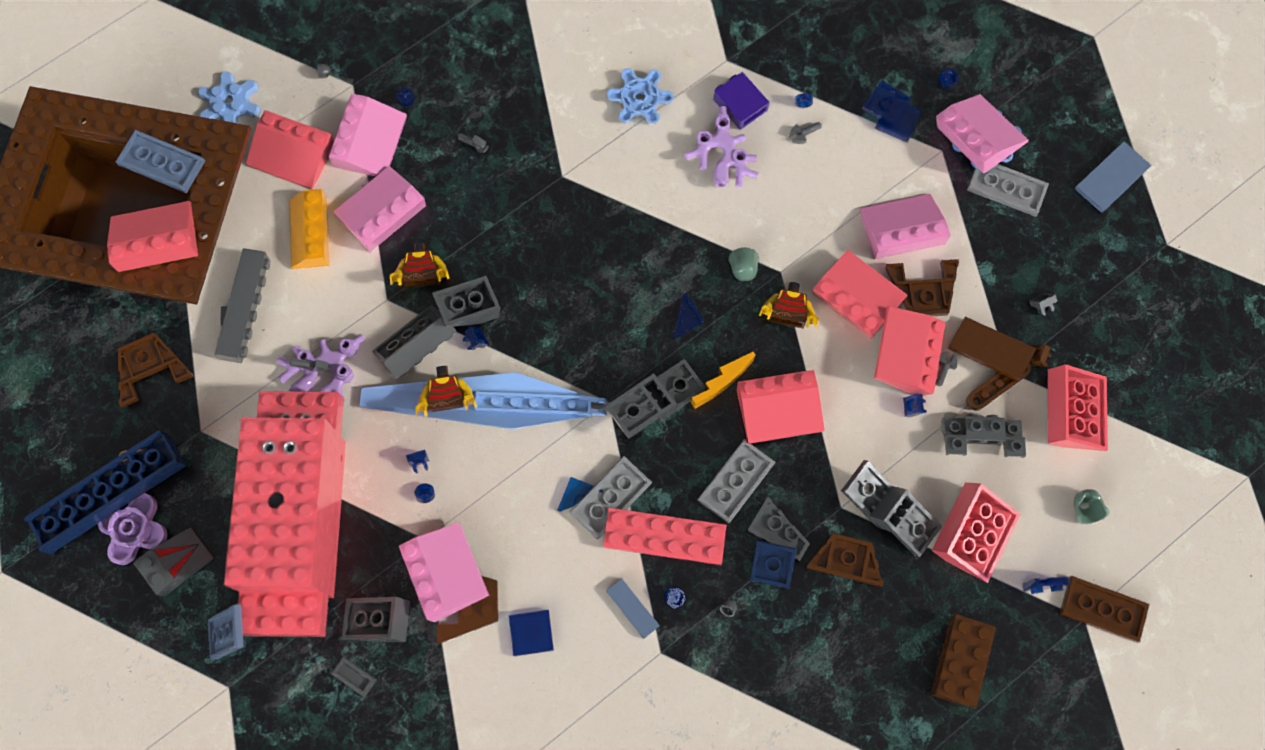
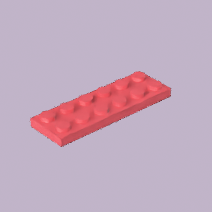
M608 508L603 548L722 565L726 525Z

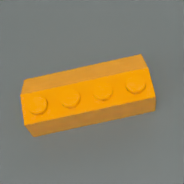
M322 189L303 190L289 200L291 268L302 269L329 266L327 197Z

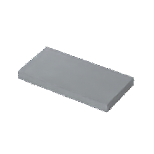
M997 164L985 174L980 169L975 168L967 191L1036 217L1049 183Z
M744 439L697 501L729 524L773 467L775 461L752 444H748V441Z
M623 456L569 513L598 540L605 533L608 508L627 510L652 482Z

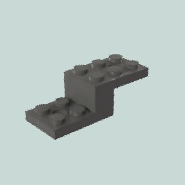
M683 359L658 377L653 373L606 405V409L629 439L655 420L662 422L691 402L692 397L707 391V388L686 360ZM677 381H682L685 383V388L682 390L676 389L674 384ZM630 407H636L639 413L636 416H631L627 411Z
M863 460L841 490L877 528L891 531L917 557L923 554L942 527L907 489L892 486L867 460ZM868 483L869 491L865 493L864 487ZM918 524L919 531L915 534L914 529L915 526Z

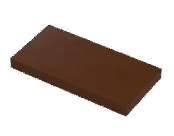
M968 317L964 318L948 347L949 350L1018 382L1036 351V348Z
M1069 576L1059 614L1139 643L1150 604L1083 579Z

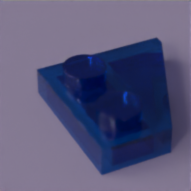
M1054 577L1043 580L1035 578L1022 585L1024 592L1031 591V594L1044 593V589H1050L1051 592L1063 591V587L1070 584L1068 577Z

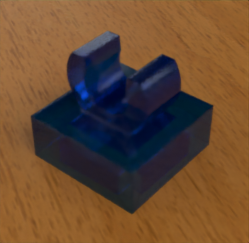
M469 327L464 331L466 336L463 338V342L470 341L471 343L467 348L468 350L484 348L489 344L480 328Z
M916 393L903 398L905 417H914L927 412L923 406L926 400L923 399L922 394Z
M426 450L406 455L408 464L416 474L418 473L417 467L420 464L424 465L426 471L429 469L426 462L430 460Z

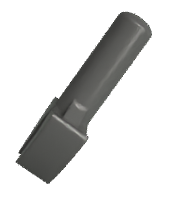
M817 122L802 129L796 124L791 129L789 137L794 134L800 135L794 138L792 143L805 144L807 140L805 136L821 129L822 125L820 122Z
M462 133L458 135V140L474 146L480 153H485L489 147L485 145L486 141L476 135L473 138Z
M948 351L940 355L939 359L941 368L935 384L940 387L944 383L948 369L955 370L957 368L955 354L952 356L951 362L946 364L945 357Z
M290 359L289 362L290 366L309 368L315 372H326L328 368V362L317 359L315 361Z

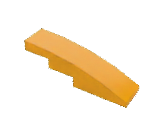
M749 353L720 367L719 376L706 382L705 387L707 391L692 397L691 403L694 409L712 400L733 384L754 361L755 353Z

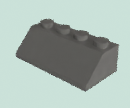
M430 305L372 352L385 368L398 379L404 376L411 367L419 364L426 355L436 351L441 343L451 339L457 331L454 327H446L440 311L433 305Z

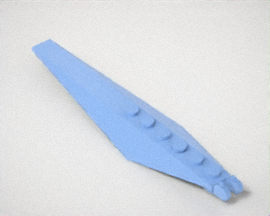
M514 372L458 378L463 379L472 389L473 397L477 404L476 408L473 404H470L468 411L464 407L431 413L427 408V417L505 429H518L590 417L591 415L605 416V410L591 409V403L604 405L607 404V399L587 396ZM428 381L361 388L359 407L416 415L415 407L418 405L419 396ZM424 412L418 413V416L425 417Z

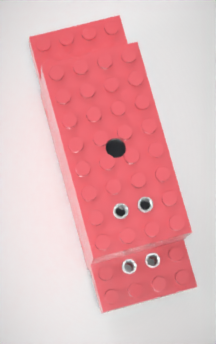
M259 391L257 418H241L224 585L240 591L238 605L241 604L243 636L325 637L328 598H334L346 448V441L341 437L344 398L339 392Z

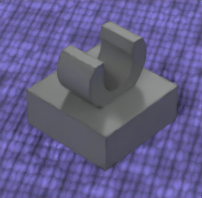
M1045 292L1029 301L1031 307L1037 308L1038 313L1044 316L1046 315L1045 307H1047L1048 311H1054L1053 304L1057 302L1056 295Z

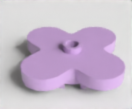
M142 494L130 502L126 509H119L98 523L100 531L110 535L112 538L107 553L113 563L119 565L129 564L136 557L140 547L151 550L167 540L166 528L159 523L153 522V517L157 511V502L151 495Z

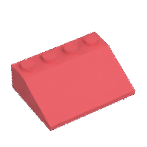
M264 110L255 129L246 165L313 190L329 158L334 139L328 132Z
M186 201L112 216L110 218L107 242L109 263L118 272L198 256L191 202Z
M849 250L828 270L813 288L812 293L871 339L884 325L887 307L898 308L908 296Z
M888 306L874 379L917 397L934 394L946 322L930 315Z
M1069 365L1048 369V444L1065 448L1108 451L1106 376Z
M814 370L738 382L737 395L748 444L825 431L819 389Z
M965 482L932 551L945 561L988 583L1019 519L1020 513L981 483Z

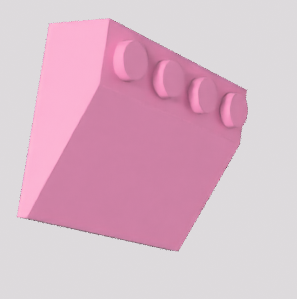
M351 93L329 155L333 167L376 177L390 166L407 115L369 97Z
M980 94L950 105L936 116L937 128L984 174L1028 142V139Z
M388 166L334 210L333 213L360 243L371 252L421 211L426 204L422 195L394 169Z
M931 194L860 208V214L874 259L945 245L951 236L946 220Z
M460 523L415 537L399 545L427 620L437 622L489 596Z

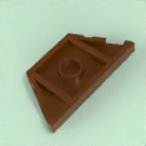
M834 533L806 566V569L878 587H883L884 584L880 577L879 565L874 555L873 544Z

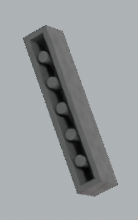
M246 248L242 250L215 355L219 360L242 363L243 358L247 356L248 340H251L253 333L251 329L252 323L257 319L256 308L261 303V289L266 284L265 273L266 270H269L271 264L269 257L264 251Z

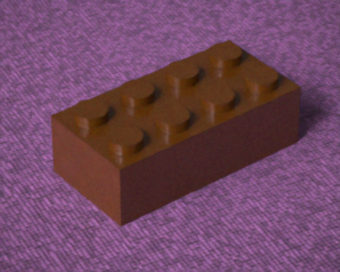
M958 614L950 616L931 696L964 707L977 708L996 630L995 626Z

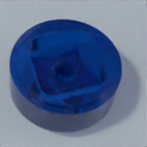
M952 68L943 70L939 77L941 84L945 87L955 85L958 81L957 72Z
M401 88L396 93L397 102L401 106H410L415 101L414 93L409 88Z
M802 93L795 96V105L797 107L808 108L812 106V95Z
M427 483L418 485L414 491L415 498L420 503H429L435 497L433 486Z
M671 587L665 592L664 599L670 607L679 608L684 604L686 596L680 588Z

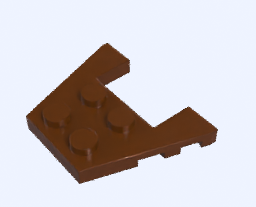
M959 259L941 261L943 279L906 281L903 263L886 264L885 269L892 283L908 295L902 302L906 310L930 316H946L950 312Z
M152 333L118 348V372H120L119 405L122 408L139 401L133 386L134 382L163 369L170 368L177 384L194 377L191 371L157 334Z
M482 576L489 596L459 610L458 624L437 625V644H442L453 638L499 622L497 580Z

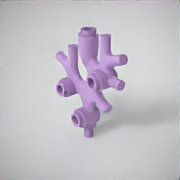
M721 106L715 123L716 134L711 135L708 131H700L697 135V148L685 152L684 156L686 160L698 157L700 159L699 169L706 170L708 151L714 147L722 149L723 157L717 162L714 169L715 186L720 188L726 186L728 183L729 167L734 166L736 168L735 186L741 188L743 187V176L756 179L759 174L746 167L747 162H756L757 155H749L744 149L735 150V145L746 141L744 134L734 137L729 134L730 119L727 114V107Z
M359 334L354 339H343L339 342V348L334 351L329 350L326 340L319 341L321 354L314 358L310 351L302 350L299 345H296L292 350L297 355L296 359L315 361L317 359L328 362V368L332 371L333 377L318 392H339L344 398L342 385L343 383H350L354 378V373L348 365L343 364V361L346 357L350 358L356 354L359 348L358 345L365 338ZM279 356L277 363L287 368V371L278 377L279 380L285 383L294 374L302 370L304 375L291 385L292 388L289 391L308 392L315 384L318 372L312 371L309 368L290 366V360Z

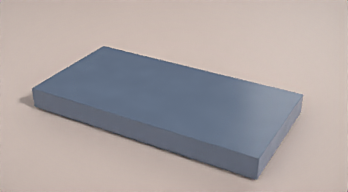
M135 130L116 163L187 193L205 163V159Z
M1123 142L1075 187V190L1103 213L1152 165L1127 143Z
M241 604L233 605L208 620L211 660L220 659L244 647Z

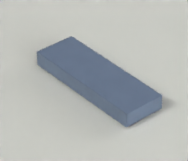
M622 578L606 590L643 639L659 627L656 620Z

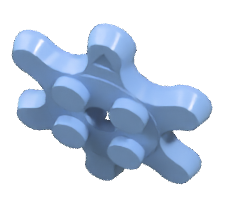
M624 69L621 73L625 81L624 87L620 89L612 88L607 91V98L610 101L620 102L624 106L619 114V119L623 123H628L632 120L633 116L643 115L649 124H656L659 121V114L656 111L657 105L670 104L674 99L673 93L661 91L657 88V83L661 79V73L658 70H651L645 78H638L632 69ZM642 94L645 98L643 101L635 99L636 95Z
M223 72L219 86H215L212 89L207 87L199 89L198 95L200 99L209 102L208 108L201 112L200 117L219 118L224 121L238 123L237 120L241 115L246 114L251 117L259 115L260 107L249 102L250 95L258 90L257 82L247 80L239 85L234 83L232 73ZM228 97L233 98L231 103H224Z

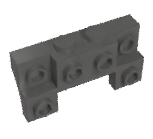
M968 414L964 418H943L941 420L946 455L966 456L967 444L1001 445L1003 443L1004 457H1026L1025 437L1022 436V420H1005V418H1000L998 415L979 417L978 414Z

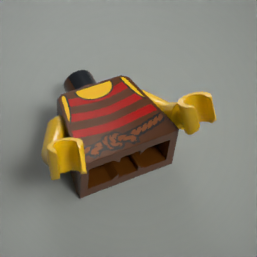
M418 242L414 244V252H407L395 272L390 274V284L393 285L394 282H398V285H402L403 281L405 288L441 284V278L447 277V279H450L446 265L439 256L433 255L431 250L425 251V244Z
M790 282L788 290L780 289L779 294H773L762 306L759 316L762 314L767 315L768 322L804 329L805 324L807 328H809L810 324L815 325V328H817L819 321L811 302L807 300V295L799 292L800 284L796 282Z
M448 366L436 367L437 378L429 379L428 383L424 385L419 396L418 405L415 407L416 417H418V413L424 412V416L427 417V408L430 413L464 407L468 411L470 404H473L475 408L477 404L473 397L472 389L463 379H458L456 375L449 376Z

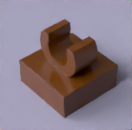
M1046 344L1033 345L1032 347L1036 348V351L1029 362L1030 365L1048 367V364L1045 362L1047 358H1051L1049 353L1050 347Z

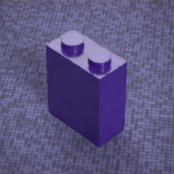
M743 72L733 75L724 85L720 84L714 91L713 100L719 107H727L729 118L739 130L768 111L770 102Z

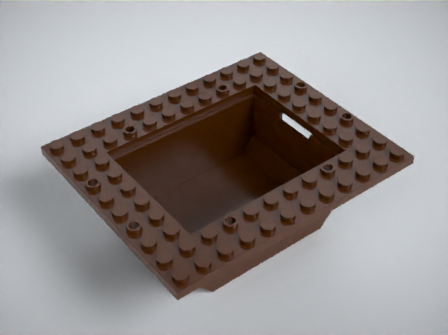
M29 86L0 164V268L197 305L252 130L250 125ZM135 130L205 159V163L187 193L116 163ZM46 164L48 169L38 197L33 199L43 167ZM186 201L191 202L198 256L118 272L109 263L107 242L110 218L112 216Z

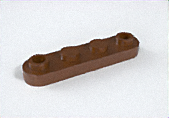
M1030 363L1028 364L1020 381L1031 372ZM998 372L967 396V406L971 410L979 411L1017 384L1018 381ZM973 399L978 400L979 403L975 404Z

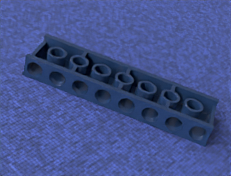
M158 430L24 517V520L29 523L40 545L39 550L52 554L187 465L170 434Z

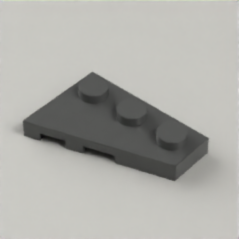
M769 497L766 498L747 530L765 542L797 548L795 560L798 562L810 544L796 527L787 520L782 511L773 504Z

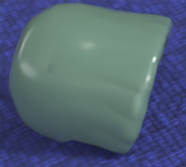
M746 247L733 250L729 255V263L733 275L740 281H750L755 278L759 255L756 250Z
M1085 489L1076 494L1073 504L1078 523L1092 524L1104 520L1109 515V509L1105 506L1101 495L1096 490ZM1090 504L1089 508L1081 509V507L1079 506Z

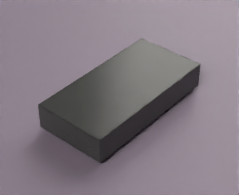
M344 656L331 673L363 697H366L377 681L376 678Z

